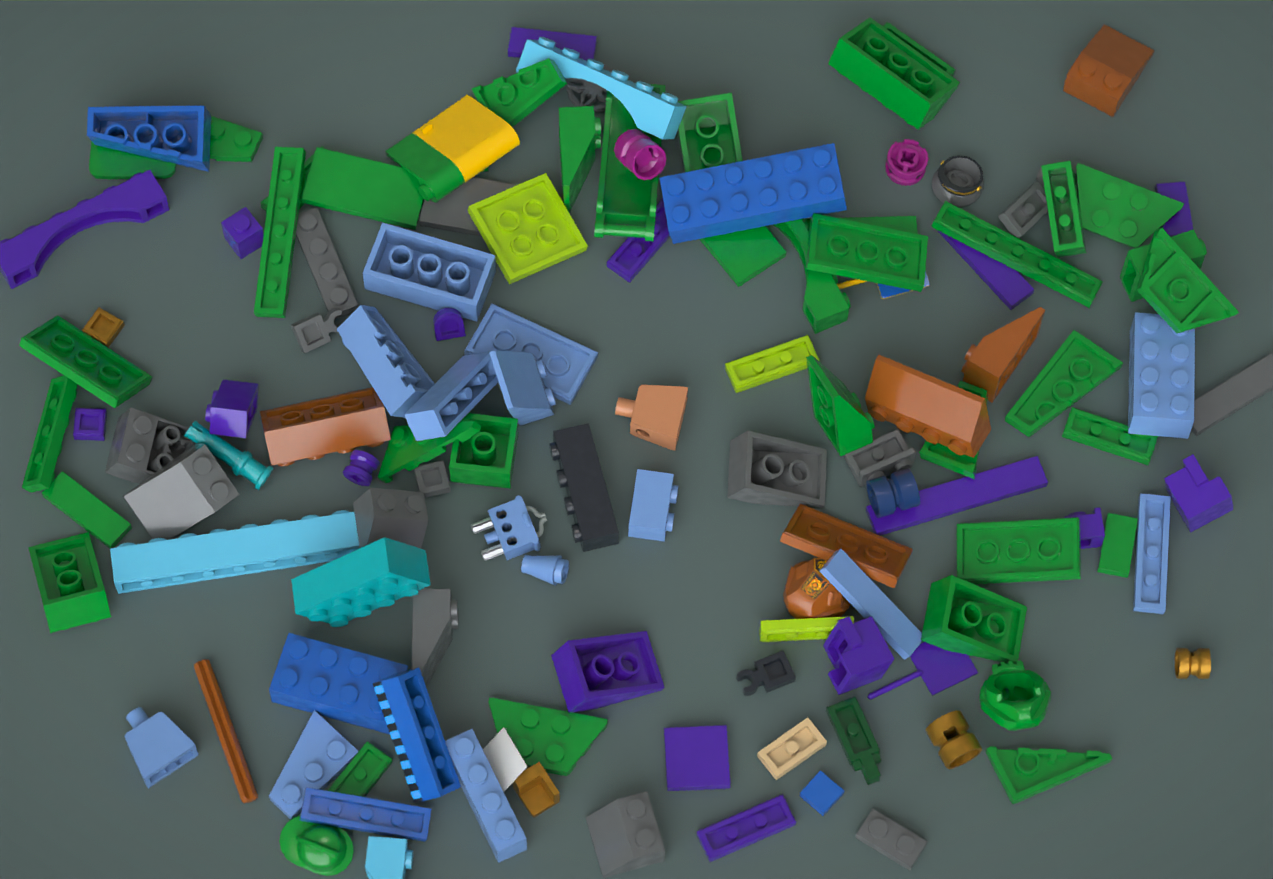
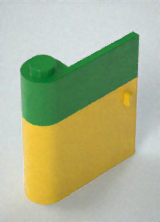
M467 94L389 148L385 153L390 159L418 179L420 184L418 190L426 201L431 200L437 203L520 145V140L508 122Z

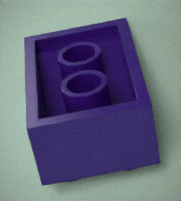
M647 631L569 640L551 655L569 713L598 709L658 692L665 688Z

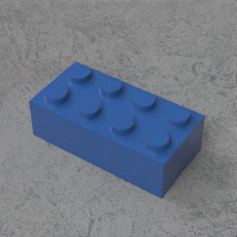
M288 633L269 692L274 703L313 713L315 710L321 716L390 735L372 683L393 674L407 671L409 667L405 664Z

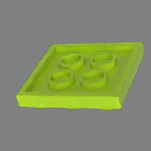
M546 173L468 207L469 215L490 252L495 255V260L508 284L519 281L587 250V243Z

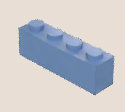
M491 351L462 356L404 414L416 441L445 437L498 383L489 353Z
M473 729L446 740L445 742L461 788L498 863L527 850L526 836Z

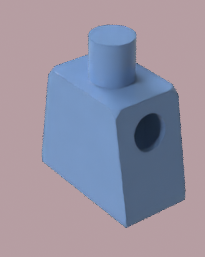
M138 707L126 716L133 729L127 732L124 737L147 788L198 756L193 741L162 711L149 718L143 708Z

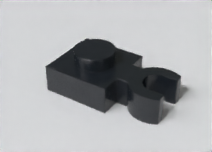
M783 650L755 661L754 667L756 671L742 670L737 674L736 678L738 682L744 679L752 682V685L743 688L744 696L754 694L758 687L762 685L766 693L793 683L796 679Z

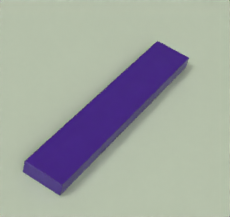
M1038 456L977 473L975 474V479L964 477L919 490L920 506L903 511L896 507V511L893 514L877 518L871 505L866 506V513L874 534L881 536L1047 487L1048 481Z

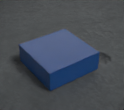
M820 770L800 792L799 796L824 816L844 794V790Z

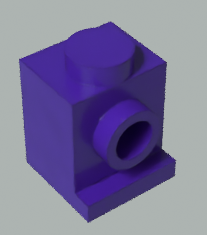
M1094 508L1092 514L1074 512L1065 516V518L1079 517L1081 549L1101 547L1105 537L1101 508Z

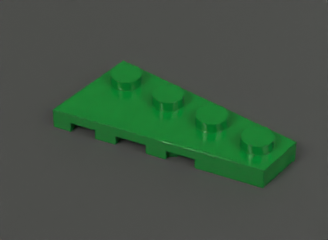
M1073 330L1008 412L1004 421L1026 436L1031 437L1121 369L1123 362Z

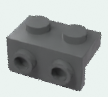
M899 429L874 439L871 444L845 454L844 459L861 488L866 485L867 480L881 476L886 477L893 472L907 468L910 469L914 464L916 451L914 448L909 449Z

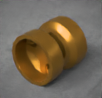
M1176 648L1175 676L1177 679H1187L1190 674L1198 679H1209L1211 672L1209 648H1198L1192 652L1188 648Z

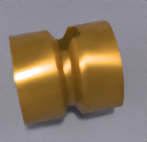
M960 710L939 717L929 724L925 730L933 745L940 747L938 754L947 769H953L969 762L982 751V747L975 735L967 732L969 724Z

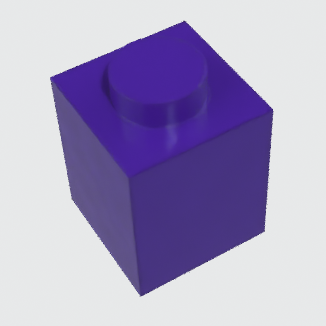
M246 207L221 222L225 240L240 259L262 247L263 229Z

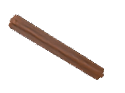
M208 659L198 661L194 664V669L238 793L243 803H249L256 800L258 795L210 661Z

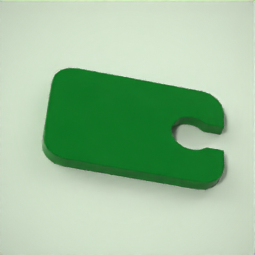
M91 141L89 171L97 179H129L134 174L144 173L148 170H151L156 179H168L176 171L177 164L98 146Z

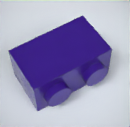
M222 380L219 389L213 391L212 404H208L206 408L205 420L210 422V434L240 438L247 437L258 409L259 384Z

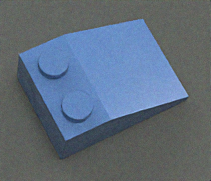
M500 350L489 352L507 410L513 418L518 419L519 426L554 415L552 406L556 405V401L551 387L545 388L543 378L547 377V372L542 359L537 361L533 353Z

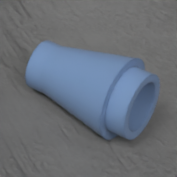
M525 555L521 565L522 573L532 575L554 586L557 583H565L569 570V561L562 559L561 555Z

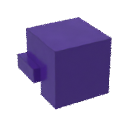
M1194 454L1183 459L1184 468L1164 478L1166 491L1171 496L1173 504L1190 533L1234 510L1232 496L1221 477L1218 476L1208 481Z
M849 616L838 620L823 644L835 668L828 672V676L838 695L881 679L894 661V657L872 616L855 623L851 621Z

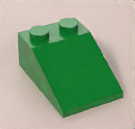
M732 93L678 101V103L687 106L677 131L685 172L743 161Z
M594 106L559 108V146L563 203L569 213L595 162V149L601 148L600 117L594 116Z
M813 355L806 357L814 418L839 455L843 456L873 443L872 429L875 428L874 421L868 412L864 413L861 409L857 395L854 392L850 393L845 384Z
M89 532L28 547L50 633L111 617Z
M950 575L931 583L921 640L947 651L1004 663L1008 661L1014 663L1019 658L1027 606Z

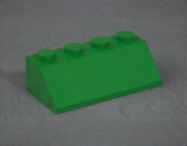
M870 17L839 38L828 62L839 74L847 77L859 86L862 91L870 94L881 102L884 107L892 110L903 118L906 123L918 130L936 116L960 84L951 75Z

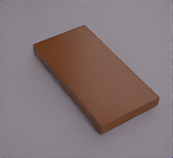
M799 504L780 539V542L826 561L830 559L835 551L841 548L870 579L895 588L913 549L803 504Z

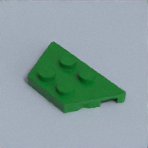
M1077 163L1076 174L1083 229L1135 249L1179 212L1184 205L1182 202Z
M1159 228L1154 232L1137 291L1177 334L1235 316L1239 313L1163 228Z
M489 697V708L494 720L496 733L498 734L503 727L505 728L527 765L526 769L540 762L546 773L568 776L576 766L577 761L587 753L593 741L602 731L604 732L608 724V719Z

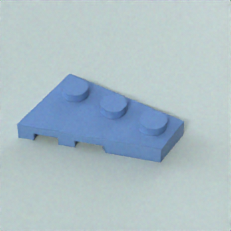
M314 710L269 795L270 801L292 820L301 813L306 787L324 790L345 770L359 751Z

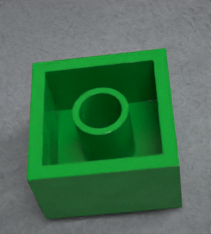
M468 413L460 422L475 421L481 426L480 432H477L464 442L458 439L453 441L449 464L450 482L511 489L519 434L518 419Z

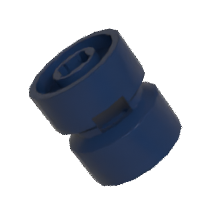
M909 468L891 473L890 479L881 476L866 481L868 498L877 518L893 514L896 511V507L903 511L920 506L919 490Z

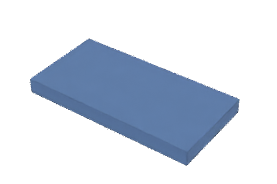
M491 304L464 351V356L494 350L533 353L537 361L542 359L547 372V377L543 378L545 388L551 387L555 398L570 405L598 357V352L494 304Z

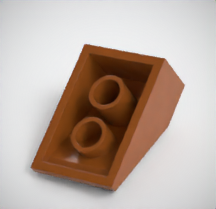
M1104 24L1082 50L1067 73L1063 91L1114 117L1153 56L1154 50Z
M1039 307L984 336L978 346L972 344L965 355L964 360L966 362L961 370L964 373L963 382L987 390L988 401L993 403L1038 337L1045 309Z

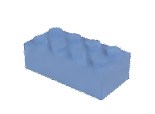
M382 222L363 271L364 287L366 290L438 311L444 308H454L461 313L463 318L477 322L496 273V260L493 254Z
M1135 312L1130 328L1128 434L1188 439L1194 423L1195 328L1177 334L1159 314Z

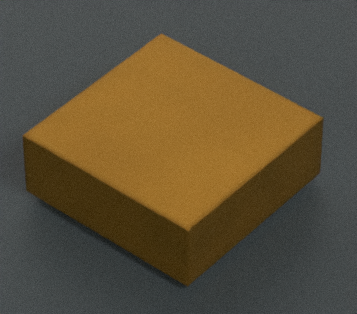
M98 307L82 331L109 348L125 324L123 320Z

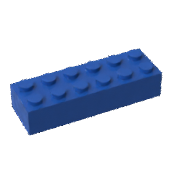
M834 143L659 177L668 230L673 244L812 217L813 213L824 215L847 210Z

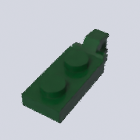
M852 697L826 707L827 715L850 766L853 767L855 772L862 771L868 785L880 781L879 777L881 774L876 765L881 762L880 749L857 698Z

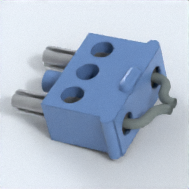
M518 495L515 497V500L489 509V518L471 524L474 534L494 527L495 530L484 534L487 544L498 540L500 542L496 546L481 551L485 561L502 554L505 555L506 560L533 550L540 551L541 545L538 537L543 534V523L547 521L545 513H538L536 508L532 506L526 507L523 498ZM528 511H532L536 517L542 518L539 521V531L537 533Z

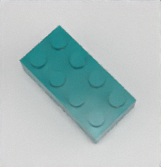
M386 537L291 579L295 614L307 617L310 621L329 623L331 627H343L354 618L368 616L379 607L391 606L395 603V600L404 596H414L419 593L420 589L431 585L426 550Z

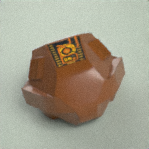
M814 558L799 562L793 567L791 566L783 597L789 614L795 619L842 617L849 608L850 603L820 572L821 568L826 564V560Z

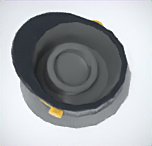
M960 155L943 160L932 179V189L935 196L941 202L947 201L957 207L968 206L980 197L984 186L981 166L975 160Z

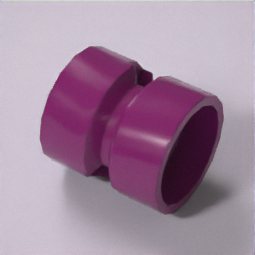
M639 129L625 131L615 143V157L637 178L650 180L658 176L665 167L666 154L664 150Z

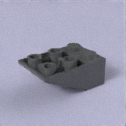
M129 408L118 418L105 473L140 484L196 443L184 437L189 429L188 427L134 408Z

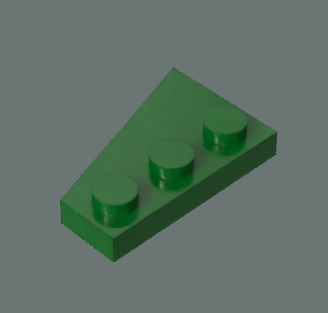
M548 58L520 69L517 74L506 78L502 76L494 79V82L486 86L479 85L471 89L479 103L513 127L564 87L567 82L555 61Z
M211 116L210 158H214L217 161L252 162L263 140V134Z

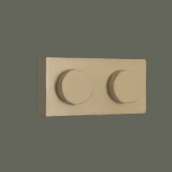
M806 718L760 750L757 757L775 780H778L825 747L827 741L811 720Z

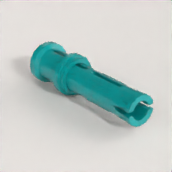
M196 420L184 436L194 443L205 444L212 455L232 467L231 471H233L234 475L243 476L255 484V489L258 491L265 484L274 469L272 466L266 467L254 459L251 452H241L219 436L210 434V431Z

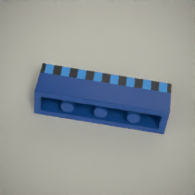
M420 668L396 673L372 683L414 803L439 798L460 788L461 785Z

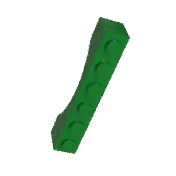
M798 219L773 224L790 240L803 264L806 277V291L802 310L814 333L817 334L846 322L851 303L847 294L840 292L837 286V276L806 269L810 231L808 221L806 219Z

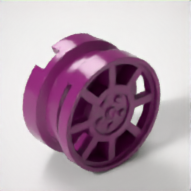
M904 139L903 142H895L888 151L885 163L887 176L896 184L903 186L918 183L925 175L928 153L925 148L923 149L919 146L917 141Z

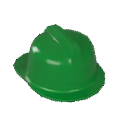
M300 816L287 822L281 831L279 842L281 851L286 859L309 871L325 876L339 874L347 868L352 860L354 852L352 840L347 832L340 827L300 821Z

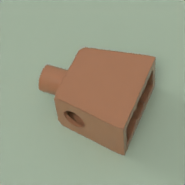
M640 385L636 400L618 397L615 415L631 418L630 434L676 451L688 399V387Z

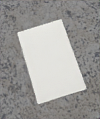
M504 727L483 749L503 792L527 768Z

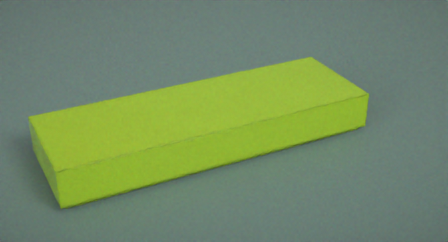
M806 335L725 363V370L735 393L807 369L806 357L813 355L818 361L819 358L809 336Z
M849 616L854 623V616ZM846 617L761 621L759 628L760 641L778 642L827 639L838 620Z

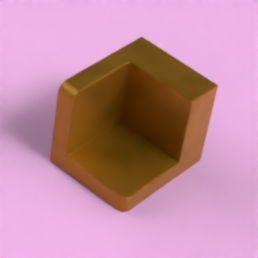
M540 762L523 771L513 782V789L532 817L538 816L560 802V793Z

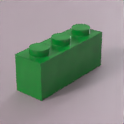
M1071 160L1041 165L1054 252L1057 258L1087 253L1074 168Z

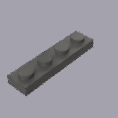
M318 208L299 213L296 237L327 312L335 308L340 309L342 314L334 319L353 313L358 308V303Z

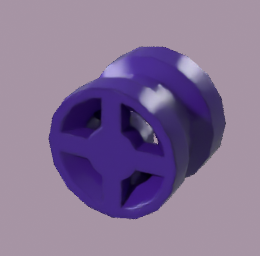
M353 450L350 455L351 462L344 468L343 476L360 486H369L373 480L372 473L378 469L380 462L376 457L367 452Z

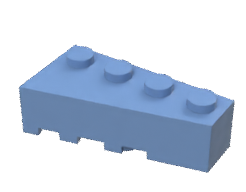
M360 305L337 328L342 337L343 344L351 351L389 414L395 417L406 418L404 414L435 384L375 307Z

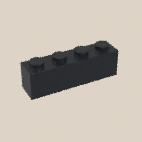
M589 423L553 431L554 442L549 443L552 460H558L560 470H556L560 488L566 487L568 497H564V504L567 515L573 514L575 524L571 525L575 543H581L583 552L619 544V531Z

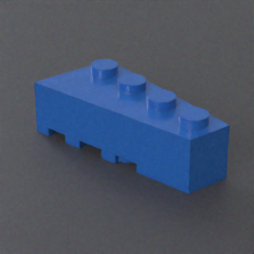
M205 106L88 107L87 136L95 145L209 172L211 114Z

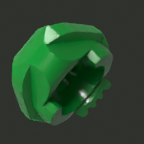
M1021 660L1014 663L1008 661L1006 663L993 664V675H990L988 680L984 681L980 690L981 710L997 724L1009 731L1038 726L1045 718L1051 700V691L1047 683L1037 673L1025 670Z

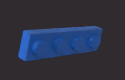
M306 787L300 821L426 842L432 809Z

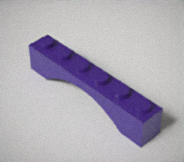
M151 170L134 174L128 181L118 186H110L102 194L92 199H84L75 207L65 212L56 213L49 220L39 225L30 226L23 233L11 239L8 238L0 241V271L10 288L13 289L37 277L51 254L63 242L80 231L109 222L130 221L145 223L170 210L167 197Z

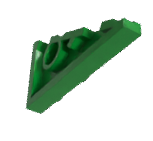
M462 421L445 437L416 441L408 425L394 426L378 479L384 483H390L393 481V474L404 468L410 472L421 463L428 462L446 452L445 446L457 439L461 442L470 439L474 434L480 432L481 426L475 421Z
M990 746L985 752L1012 805L1108 764L1112 760L1110 753L1088 750L1086 753L1066 752L1065 749H1039L1035 751L1029 748H1018L1017 750H1005Z

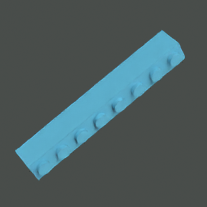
M339 510L332 513V515L322 517L307 515L301 518V520L288 521L280 519L273 521L269 525L247 524L240 529L229 531L226 529H215L209 534L203 535L187 533L176 539L155 538L148 543L137 545L134 543H123L118 545L117 548H110L114 584L118 594L330 562L359 549L355 513Z

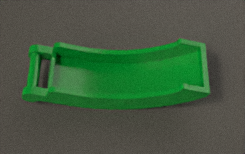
M650 84L654 87V92L660 95L662 92H665L666 85ZM607 90L594 237L603 238L604 235L645 238V241L654 242L659 175L650 180L637 178L615 157L614 148L619 136L625 131L639 128H637L631 114L623 103ZM643 131L661 147V138Z

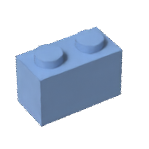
M637 469L628 537L665 542L666 531L672 532L674 513H669L670 503L676 504L679 486L673 485L674 474Z

